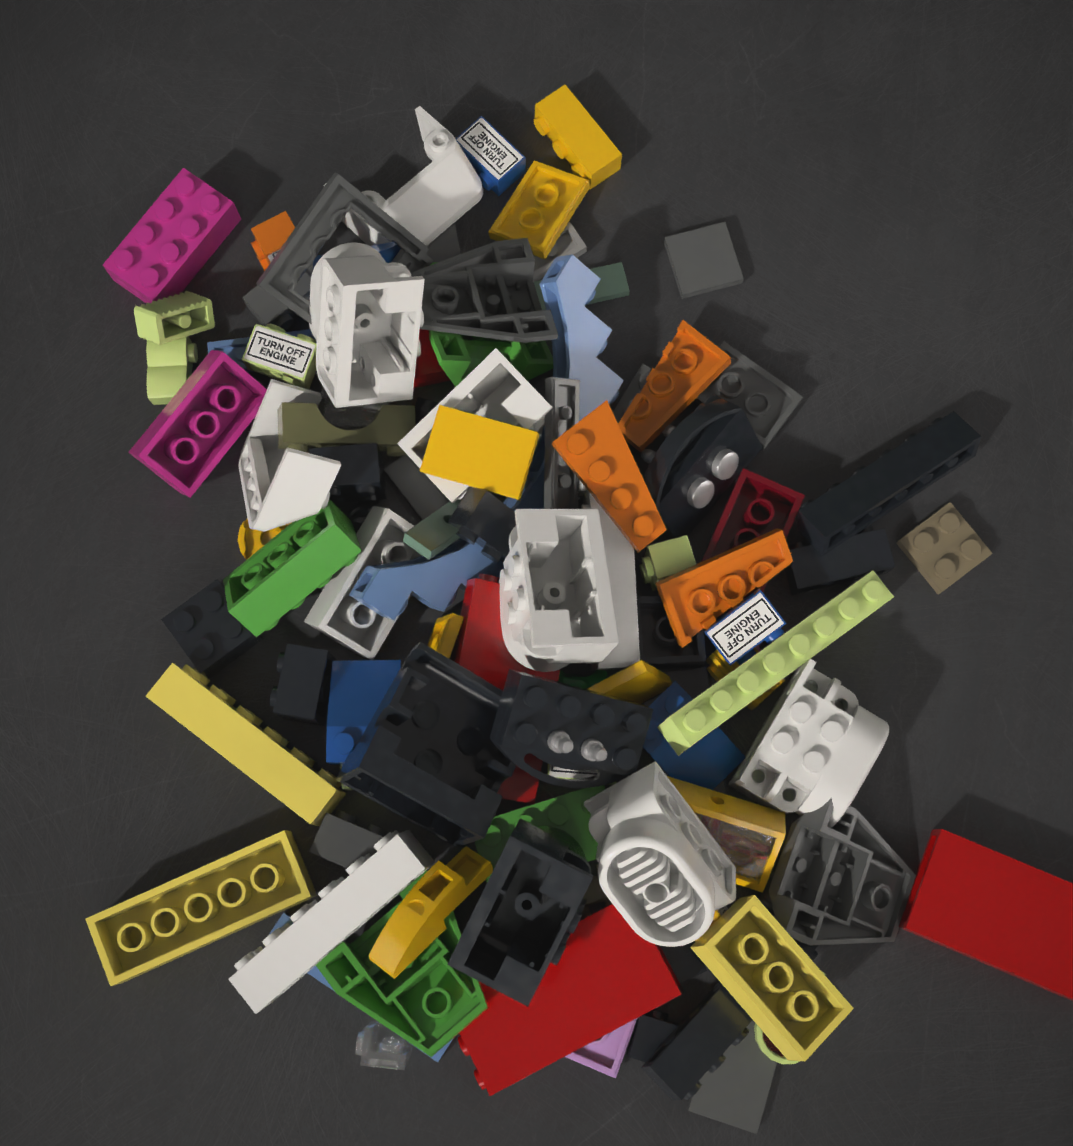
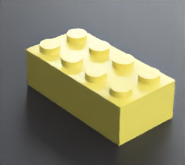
M755 895L739 898L690 947L787 1060L805 1062L854 1009Z

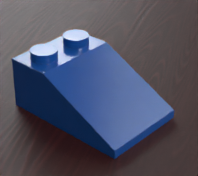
M401 660L332 661L327 717V763L343 765L347 756L354 751L402 666Z
M674 681L649 706L653 709L642 750L654 762L656 761L669 777L713 790L746 757L719 727L679 756L676 754L657 727L693 699Z

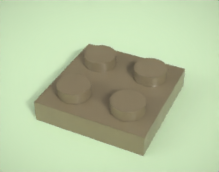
M951 502L896 542L938 595L993 554Z

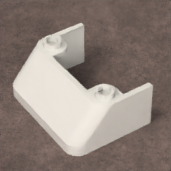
M419 106L415 109L422 140L424 141L425 153L432 162L387 200L375 191L368 190L361 193L423 244L428 246L481 200L483 186L480 177L455 137ZM350 209L341 220L369 246L390 242L364 221L365 219L353 209Z
M271 379L239 458V473L250 529L266 532L315 515L321 509L326 508L330 497L329 490L341 467L340 461L311 454L309 450L307 453L288 447L286 449H278L277 410L281 403H316L318 407L322 399V393Z

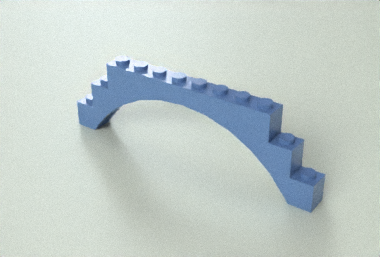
M571 254L554 259L540 282L546 310H551L558 332V339L552 340L553 377L580 380V421L606 400L609 405L612 404L618 397V389L624 380L596 358L606 348L607 338L612 332L611 328L585 307L596 294L595 288L601 279ZM545 425L532 458L520 501L507 497L503 502L514 512L516 509H544ZM459 538L430 560L420 556L412 560L367 565L349 595L380 616L395 620L397 616L404 612L408 605L409 595L429 608L444 612L446 607H449L454 602L458 587L465 591L467 580L478 578L479 574L500 578V572L504 569V564L501 561L498 563L484 556L481 553L483 547L476 542L473 545Z

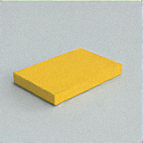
M534 160L488 231L490 239L502 241L528 238L533 255L546 259L590 189V181Z
M439 405L420 472L520 501L540 434L536 431Z

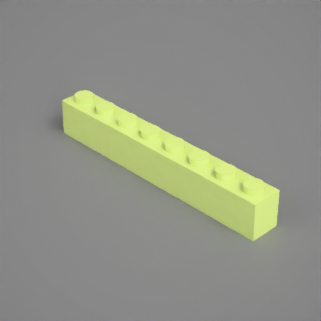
M872 570L669 716L657 728L679 756L894 598V596Z

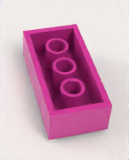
M182 168L104 262L103 267L113 281L145 303L157 302L158 299L163 300L164 297L168 298L169 295H179L239 223L241 217L233 201L185 168Z
M211 350L129 453L179 493L191 498L255 418L267 389L223 351Z

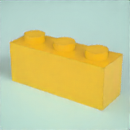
M563 85L535 104L534 125L542 136H548L552 141L554 151L559 158H565L568 161L574 175L590 181V190L620 170L622 153L566 85Z

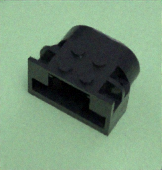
M520 818L447 965L529 1006L549 964L552 963L557 966L566 948V942L570 934L574 933L587 902V899L583 897L594 875L591 874V867L579 843L570 834L559 828L535 826Z

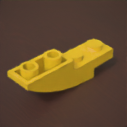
M467 846L446 865L438 860L398 905L378 936L368 955L369 959L395 979L447 929L444 919L492 874L493 867L491 862Z

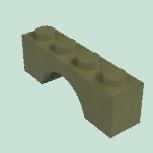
M282 402L277 410L278 449H286L288 447L307 453L310 448L377 443L380 451H387L388 456H403L406 453L397 443L416 426L415 406L382 405L375 413L371 424L358 430H344L333 426L322 416L316 403Z

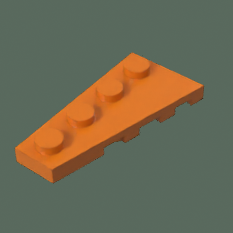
M684 320L678 326L677 333L672 342H668L663 350V356L655 369L652 368L647 376V382L641 392L636 394L618 423L625 440L640 453L731 364V357Z
M607 400L552 442V446L637 553L667 530Z
M774 529L655 583L679 646L685 647L702 629H708L717 622L716 618L730 607H736L744 600V596L756 587L760 588L793 562L783 530Z

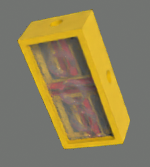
M667 776L735 865L736 884L763 893L786 835L785 813Z

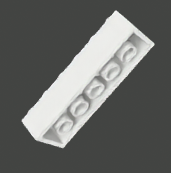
M579 480V496L583 498L581 509H599L619 644L602 662L585 664L591 665V671L623 670L640 661L634 548Z
M395 830L385 835L373 846L377 850L374 855L371 856L368 853L366 856H361L346 869L349 874L346 879L340 877L338 880H333L318 893L321 898L319 902L313 900L311 903L305 904L290 917L293 921L291 926L287 923L283 927L277 928L262 941L265 945L264 949L260 946L255 951L249 952L234 965L238 971L229 978V981L255 1014L280 997L316 966L319 961L436 863L410 830L398 833Z

